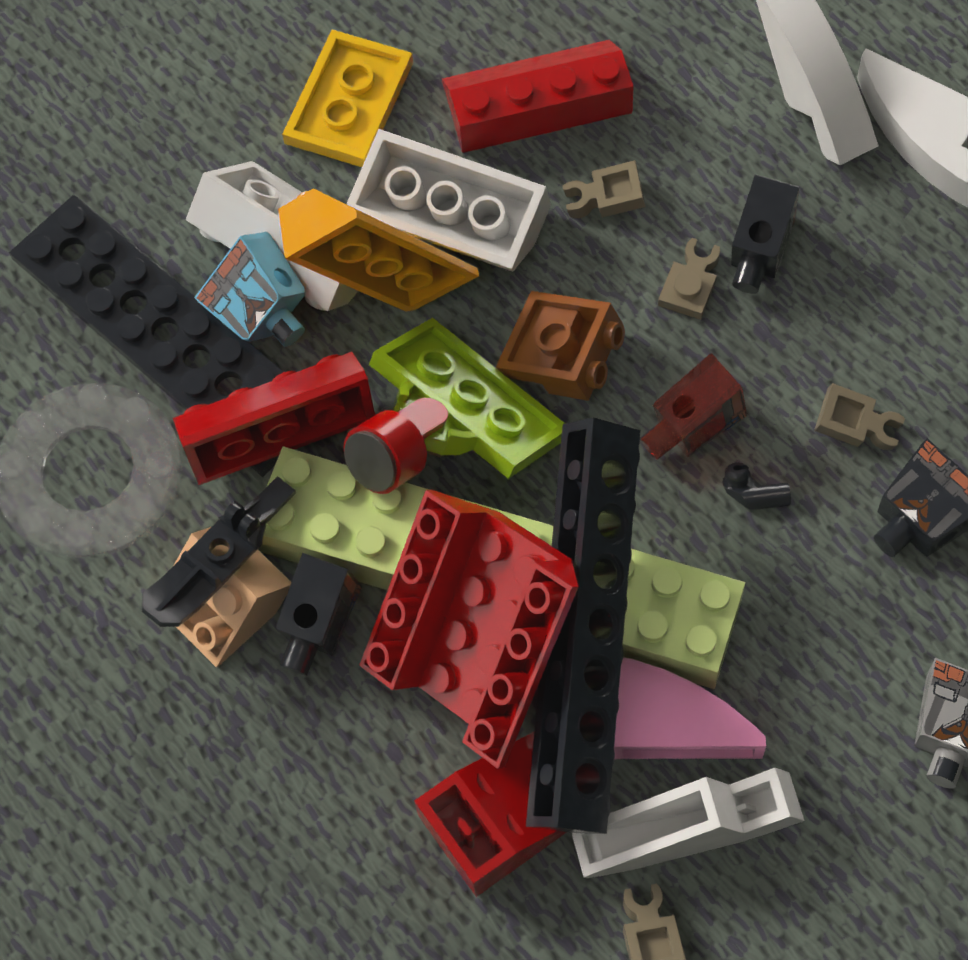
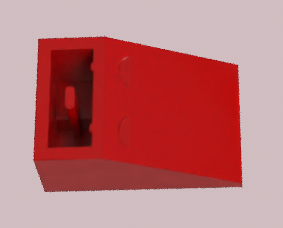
M534 732L515 741L504 768L497 769L484 758H481L454 772L414 800L419 818L476 897L567 833L526 827Z

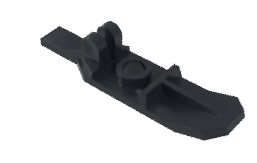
M277 476L256 498L244 507L237 501L232 502L225 510L224 515L218 517L219 520L188 551L185 550L182 553L180 560L161 579L143 592L142 612L160 627H179L199 611L263 544L266 524L296 494V490ZM218 545H224L229 548L228 552L222 556H215L211 553L213 548Z

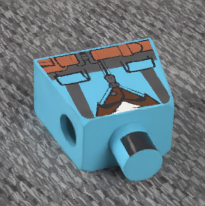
M268 232L240 236L194 297L235 334L248 342L274 335L284 347H287L296 342L305 331V328L291 313L305 296V288Z

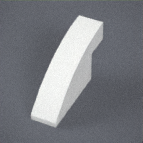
M756 0L785 100L791 108L812 117L820 148L826 159L842 165L878 147L859 87L833 30L816 0Z
M865 49L861 56L857 79L868 107L886 138L905 161L928 182L951 199L968 208V97L869 49Z
M772 768L730 785L704 777L610 813L607 834L572 833L583 877L592 878L634 870L740 843L803 822L804 818L790 773L778 768Z

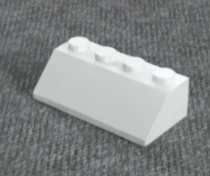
M378 129L347 201V205L413 237L512 272L534 247L551 207L548 191L544 185Z
M253 161L208 171L202 175L186 221L199 228L201 235L214 242H221L230 249L240 236L268 232L284 255L278 209L296 199L302 192ZM287 260L305 288L306 302L316 309L330 311L346 305L358 292V290Z

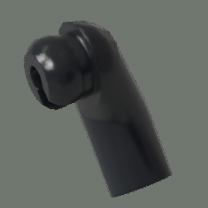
M735 462L726 467L725 477L722 481L723 487L727 494L746 509L759 510L791 506V493L788 482L760 485L750 476L747 465Z

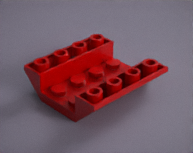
M425 490L359 666L391 690L413 687L421 688L469 724L462 743L497 769L504 768L578 589L572 559L498 511L435 490Z

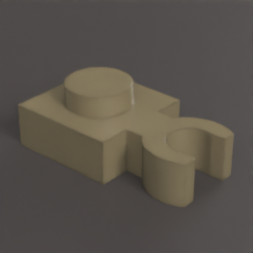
M635 160L592 171L594 181L592 183L586 184L575 180L563 185L566 197H581L578 202L566 205L568 214L572 218H583L594 208H599L603 218L646 207L639 170Z
M691 238L685 248V261L687 265L673 262L659 296L658 306L701 320L717 279V275L706 271L713 269L717 265L720 246L714 245L711 254L702 258L694 253L697 239Z
M832 383L826 391L814 431L857 447L864 442L866 436L870 438L876 447L883 450H893L898 445L899 440L887 436L884 433L883 426L889 425L894 428H900L904 424L905 418L899 413L892 411L882 414L875 413L873 410L877 399Z
M657 883L651 884L650 895L652 902L644 906L634 901L631 888L625 889L623 908L626 915L635 921L623 926V935L629 960H686L675 916L659 917L663 902V894Z

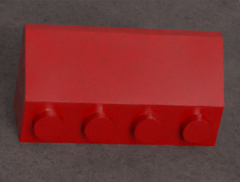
M611 40L442 78L462 153L633 112L634 86L623 52Z
M349 352L344 355H329L321 359L316 365L298 372H283L277 375L271 382L255 388L244 387L237 389L228 398L212 404L194 405L188 408L182 415L174 417L173 420L198 485H202L279 456L283 446L295 450L354 428L375 416L367 375L354 353Z

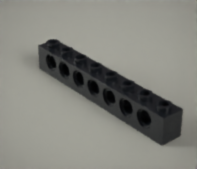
M594 417L566 423L562 426L552 547L572 559L578 589L539 682L526 827L570 833L607 834L608 817L611 810L610 790L612 766L615 760L614 742L616 719L619 710L618 695L621 663L623 660L625 613L628 606L627 587L629 564L632 557L631 539L633 515L636 509L635 491L637 467L640 460L639 444L641 430Z

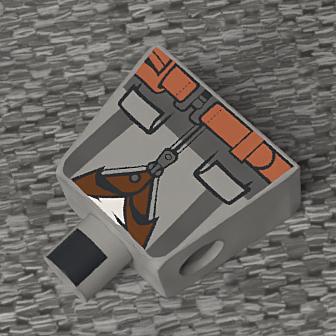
M935 658L925 681L914 747L934 754L926 777L932 783L945 788H955L963 766L968 768V670Z

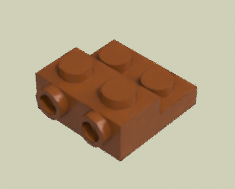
M531 291L496 368L508 378L542 384L548 394L589 401L593 390L601 389L607 380L608 368L606 361L611 349L618 350L623 344L625 337L623 322L609 302Z

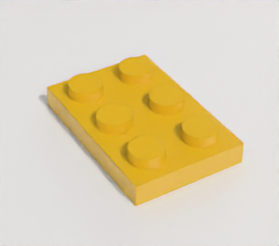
M332 29L283 131L284 144L363 167L378 129H384L413 65L412 53Z

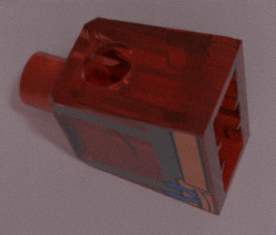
M710 353L655 401L653 407L658 424L641 436L640 441L655 460L661 458L676 445L687 457L691 456L747 416L741 385L719 360Z

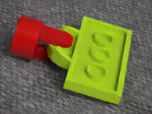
M432 317L373 352L369 365L397 387L399 391L394 401L393 410L381 411L348 432L344 441V455L353 477L362 486L378 494L390 493L422 472L427 461V451L439 455H461L474 450L509 479L559 445L562 437V426L565 423Z

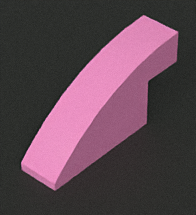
M623 657L618 695L619 710L616 719L614 742L615 759H763L766 748V736L728 703L701 686L672 672Z

